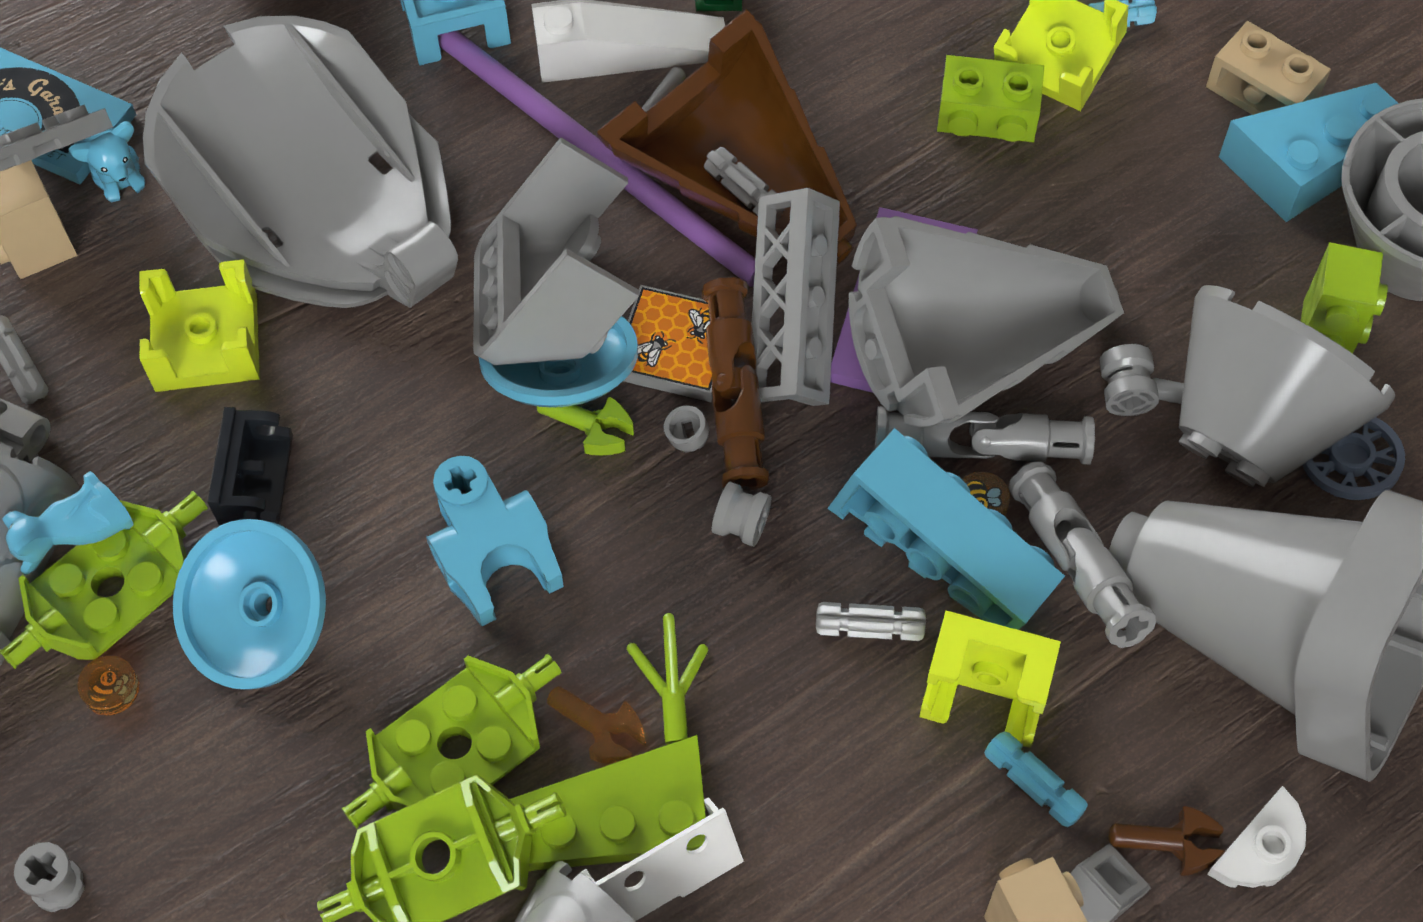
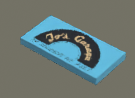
M0 48V136L37 122L41 131H43L45 127L41 120L84 104L88 113L105 108L113 128L32 159L33 164L77 184H81L90 173L88 162L75 159L71 155L69 148L78 143L92 141L112 131L124 121L131 122L136 116L133 105Z

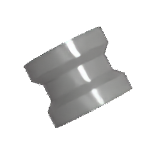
M728 482L715 510L712 533L723 537L731 533L740 536L742 543L755 547L765 527L772 496L762 492L751 495L745 493L740 485Z

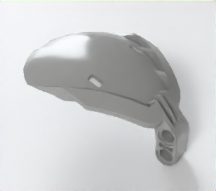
M258 16L224 25L226 32L234 43L233 46L216 55L196 70H193L189 61L181 52L160 78L146 111L143 132L145 165L172 200L199 241L219 263L244 259L254 289L293 301L340 308L362 306L389 295L411 308L454 277L458 254L449 239L451 233L450 210L438 141L408 113L405 99L387 80L348 30L324 21L300 16ZM377 152L393 168L387 174H382L369 162V158ZM263 230L272 231L283 245L276 248Z

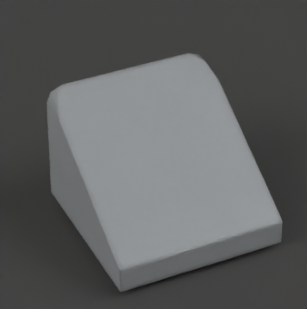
M1110 843L1079 863L1070 873L1076 880L1082 893L1084 905L1080 908L1088 922H1114L1151 889L1149 884Z

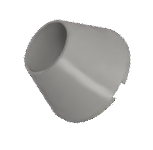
M1422 98L1390 106L1366 121L1351 140L1342 166V188L1357 248L1383 253L1380 283L1388 285V292L1401 298L1415 301H1423Z

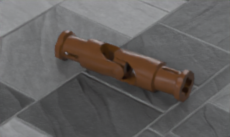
M735 277L717 278L703 285L702 297L708 303L710 324L706 327L709 365L712 372L717 442L724 449L726 472L722 477V487L725 488L728 482L740 485L743 490H754L767 485L770 479L769 471L763 468L760 443L765 440L759 382L756 374L752 323L746 320L744 304L748 286L747 282L743 279ZM731 399H738L732 406Z

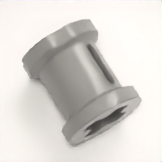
M45 842L30 846L19 856L15 864L14 877L17 885L26 894L31 895L32 900L43 910L56 912L60 909H68L80 899L84 891L82 870L73 861L69 860L68 855L58 845ZM49 873L56 876L51 882L44 879Z

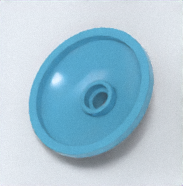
M621 316L608 331L601 348L596 353H588L583 358L493 365L479 357V364L482 375L488 384L499 393L515 401L538 407L573 406L605 395L629 376L638 358L637 336L631 324Z
M243 519L231 521L207 533L187 555L175 584L173 618L177 637L183 651L190 662L205 677L229 688L259 689L277 684L288 678L310 656L319 639L325 618V586L322 573L314 555L307 545L292 531L265 520ZM271 596L272 609L271 612L268 613L266 609L267 599Z

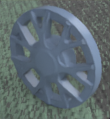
M1375 417L1363 425L1362 434L1352 432L1323 451L1322 454L1329 455V462L1314 463L1313 459H1311L1302 466L1314 484L1324 491L1340 498L1364 500L1379 496L1383 491L1390 490L1397 483L1404 468L1405 451L1396 432L1388 424ZM1368 428L1372 429L1375 432L1369 433ZM1383 437L1390 447L1376 452L1372 441ZM1373 462L1392 466L1394 470L1390 475H1387L1371 467ZM1336 470L1338 473L1345 475V479L1339 484L1326 476ZM1364 475L1372 486L1358 487L1354 477Z

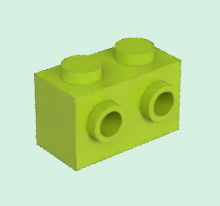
M946 55L937 132L953 133L958 136L971 135L998 138L1010 142H1034L1041 109L1044 65Z
M1329 242L1303 301L1301 322L1330 338L1352 354L1358 343L1366 344L1372 328L1373 315H1381L1387 298L1388 285L1380 283L1383 253Z

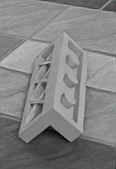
M810 188L759 197L752 328L756 355V374L759 382L761 402L791 399L811 406L829 404L840 201ZM791 207L790 223L779 236L775 231L776 209ZM784 256L787 259V274L776 286L772 281L773 268L780 258ZM780 306L785 312L784 325L776 336L773 337L769 332L770 318ZM777 358L782 363L780 386L766 387L767 369Z

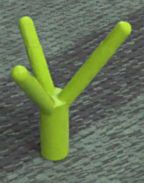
M666 613L663 616L666 682L635 643L628 644L627 651L662 697L665 744L669 745L688 738L685 695L708 652V647L705 644L697 647L683 675L678 680L675 619L673 614Z

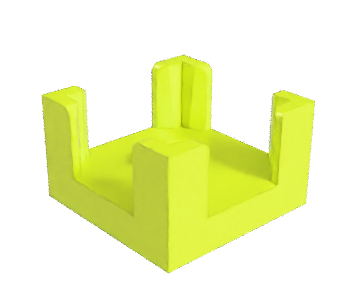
M1029 0V6L1012 35L1010 36L1009 30L1004 29L993 47L994 60L1044 65L1042 94L1081 111L1127 32L1128 5L1117 0H1105L1103 13L1077 0Z
M244 259L219 263V270L225 286L175 291L165 269L139 271L140 295L150 315V342L146 338L140 339V361L155 392L260 380L257 293L252 286V279Z
M945 611L927 678L928 685L919 717L939 723H946L949 719L957 685L1013 699L1005 732H1009L1023 746L1031 748L1039 715L1043 714L1061 641Z

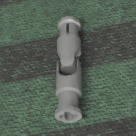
M878 406L875 449L895 428L903 436H909L917 440L926 449L928 457L983 459L1001 455L1004 458L1026 462H1045L1047 457L1079 459L1081 464L1090 465L1093 459L1095 423L1094 418L1084 416L1082 421L1049 420L1047 414L1018 413L998 417L988 412L970 411L953 422L917 427L904 423V415L899 412H888L884 406ZM964 423H971L969 427L971 447L962 446L950 440L951 431Z
M1041 461L1023 466L1010 480V494L1030 512V524L1062 570L1068 572L1073 580L1075 591L1087 609L1100 616L1106 625L1105 634L1109 642L1117 645L1119 648L1131 647L1140 643L1153 631L1156 624V615L1149 607L1139 603L1132 593V581L1110 551L1104 547L1101 538L1074 498L1069 493L1060 490L1056 484V473L1052 467L1045 465Z

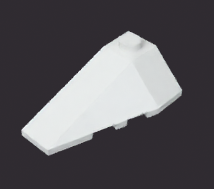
M559 0L531 4L542 83L706 63L708 61L710 39L725 27L724 17L595 0Z

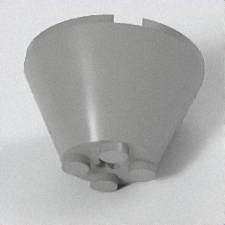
M1204 285L1194 298L1179 429L1184 434L1179 443L1202 458L1207 459L1211 455L1229 463L1225 472L1236 480L1250 487H1254L1255 484L1264 487L1267 482L1274 484L1386 411L1394 401L1395 393L1390 385L1385 384L1380 391L1370 382L1375 373L1370 366L1322 333L1259 300L1253 310L1231 302L1235 295L1233 290L1214 285Z

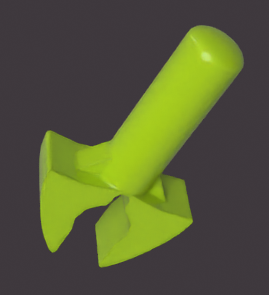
M608 397L603 409L593 412L577 405L567 407L537 406L538 413L584 431L587 436L583 442L585 454L598 456L613 455L625 451L624 439L606 434L602 429L615 427L622 432L634 435L633 422L630 416L611 397Z

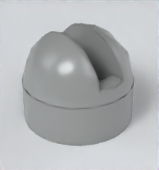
M678 407L671 411L665 419V435L672 446L678 450L688 453L701 449L709 439L708 422L703 413L696 407ZM692 422L695 434L690 438L687 437L683 424Z

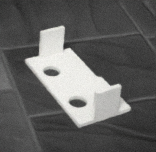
M708 797L704 800L709 813L708 817L596 882L587 869L581 872L596 883L637 921L677 896H687L744 861L725 809H718ZM705 835V841L702 846L693 851L687 850V844L693 837ZM636 871L643 872V878L637 885L633 887L624 886V882L630 874Z

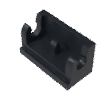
M224 407L207 501L219 526L243 519L265 520L279 525L293 439L291 428L278 426L279 414L270 411L236 410L235 407Z

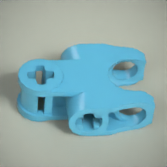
M456 456L440 464L434 474L433 484L441 515L448 527L427 536L426 539L451 592L466 605L481 626L496 620L493 611L494 606L486 584L491 575L501 567L520 565L531 570L538 578L544 590H547L549 594L564 587L562 573L549 540L547 523L527 490L502 500L485 467L478 460L470 456ZM461 490H465L466 494H462Z

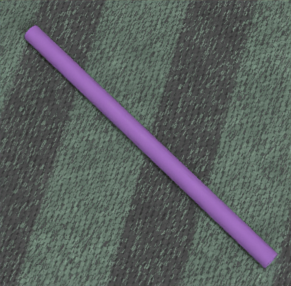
M458 30L437 35L439 46L558 139L562 137L628 177V184L624 188L628 193L738 278L746 281L747 285L750 287L754 286L755 258L638 168L616 157L611 150L604 146L599 138Z

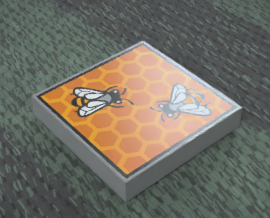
M640 285L639 297L635 300L628 319L637 336L638 358L633 370L623 382L712 402V372L709 365L706 327L710 324L708 303L700 298Z

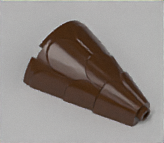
M747 9L710 39L708 61L647 112L634 101L597 131L599 140L616 157L680 190L681 195L738 222L740 230L757 238L758 216L752 211L755 207L753 206L751 209L746 207L721 185L722 178L717 181L704 168L709 152L715 151L719 147H724L737 158L735 164L739 161L742 162L769 186L768 192L771 189L776 193L810 188L840 201L837 266L854 249L850 241L855 234L857 224L825 148L817 145L796 92L790 88L762 24L756 21ZM791 207L785 208L782 217L776 220L775 231L779 236L790 223Z

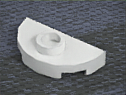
M1283 786L1213 865L1207 875L1228 887L1236 888L1237 885L1254 888L1263 885L1266 887L1273 886L1294 869L1305 849L1306 823L1299 804Z

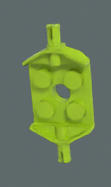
M192 491L169 512L161 513L157 509L119 500L128 511L134 523L129 530L123 529L115 535L93 544L76 545L31 583H29L24 575L18 578L25 618L29 624L25 626L26 630L2 650L0 649V654L14 669L40 647L46 652L52 648L76 659L96 660L174 594L179 571L187 557L182 540L187 535L183 528L208 509L205 502ZM111 577L124 578V585L117 594L110 597L97 595L98 588L104 580Z
M546 654L544 658L524 673L515 675L511 671L468 655L464 658L466 668L377 735L374 734L371 728L366 731L371 774L374 782L369 785L370 789L346 807L341 808L356 829L359 828L362 823L383 807L388 812L393 809L399 811L475 775L484 778L493 785L540 749L532 703L537 700L536 691L557 675L562 674L557 663L552 660V657ZM461 735L472 741L469 752L459 759H448L440 753L442 744L452 736Z
M475 775L357 830L351 849V881L346 883L348 889L325 900L318 901V911L324 912L320 916L323 922H334L356 911H364L374 922H444L514 889L522 891L527 888L532 843L531 834L535 833L536 828L560 817L567 816L565 807L561 806L563 802L558 793L555 792L553 795L527 807L520 803L515 805L484 778ZM435 840H443L450 849L449 863L439 873L430 874L425 870L422 863L423 851L429 843Z

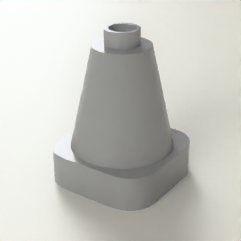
M1385 490L1375 500L1363 522L1169 500L1159 504L1149 517L1136 512L1127 514L1114 534L1109 551L1132 581V593L1139 603L1149 607L1156 615V623L1294 714L1299 754L1368 782L1372 781L1381 771L1423 689V501Z

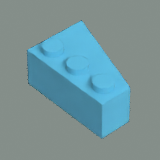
M1372 83L1231 120L1219 158L1287 222L1342 186V166L1351 140L1366 121L1380 111L1398 104V102L1377 83Z

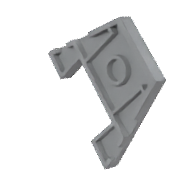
M84 104L41 120L45 127L43 131H41L37 122L1 135L0 171L20 165L48 152L113 128L105 108L88 113Z

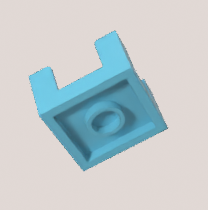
M400 0L402 9L406 12L419 66L441 60L442 56L437 35L484 24L486 41L489 48L511 44L504 0Z

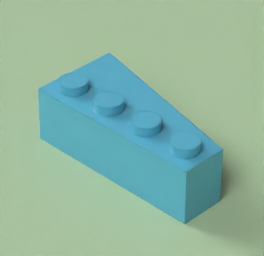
M895 428L853 473L827 508L841 519H844L850 512L867 524L868 527L864 530V535L880 547L889 542L906 552L907 559L909 560L908 567L923 578L927 577L932 580H940L942 578L950 584L948 587L949 596L983 621L1019 630L1028 622L1065 577L1064 574L1055 568L1053 559L1044 550L1036 546H1030L1012 530L1011 523L1004 515L996 510L987 509L970 494L969 487L960 477L942 470L928 457L926 449L917 440L909 436H903Z

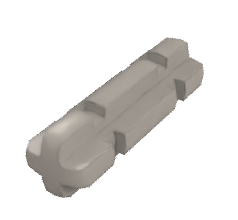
M719 147L707 155L708 159L704 164L705 170L717 181L722 178L721 185L746 207L751 209L754 206L755 208L752 211L755 215L758 216L759 197L777 194L773 189L768 192L769 186L742 162L739 161L735 164L737 158L726 148ZM785 208L776 209V220L782 217Z
M0 315V363L22 402L33 404L37 399L45 398L48 393V387L6 316Z
M821 602L817 607L816 630L820 635L839 636V631H847V637L892 639V634H900V640L920 641L925 635L926 614L925 610L919 607H902V612L894 611V606L849 603V609L841 608V603Z

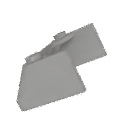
M560 137L488 226L475 250L473 352L476 356L493 365L580 359L588 353L594 354L603 345L611 327L639 297V290L590 262L601 244V237L598 235V218L628 184V177Z

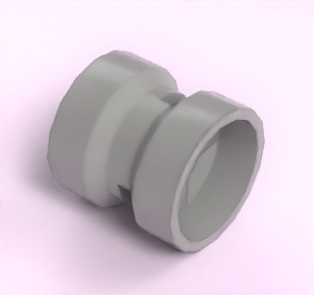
M1124 344L1110 348L1100 357L1101 376L1108 382L1107 387L1104 389L1106 409L1110 413L1119 416H1135L1154 409L1159 403L1157 383L1150 378L1154 371L1151 350L1139 344Z

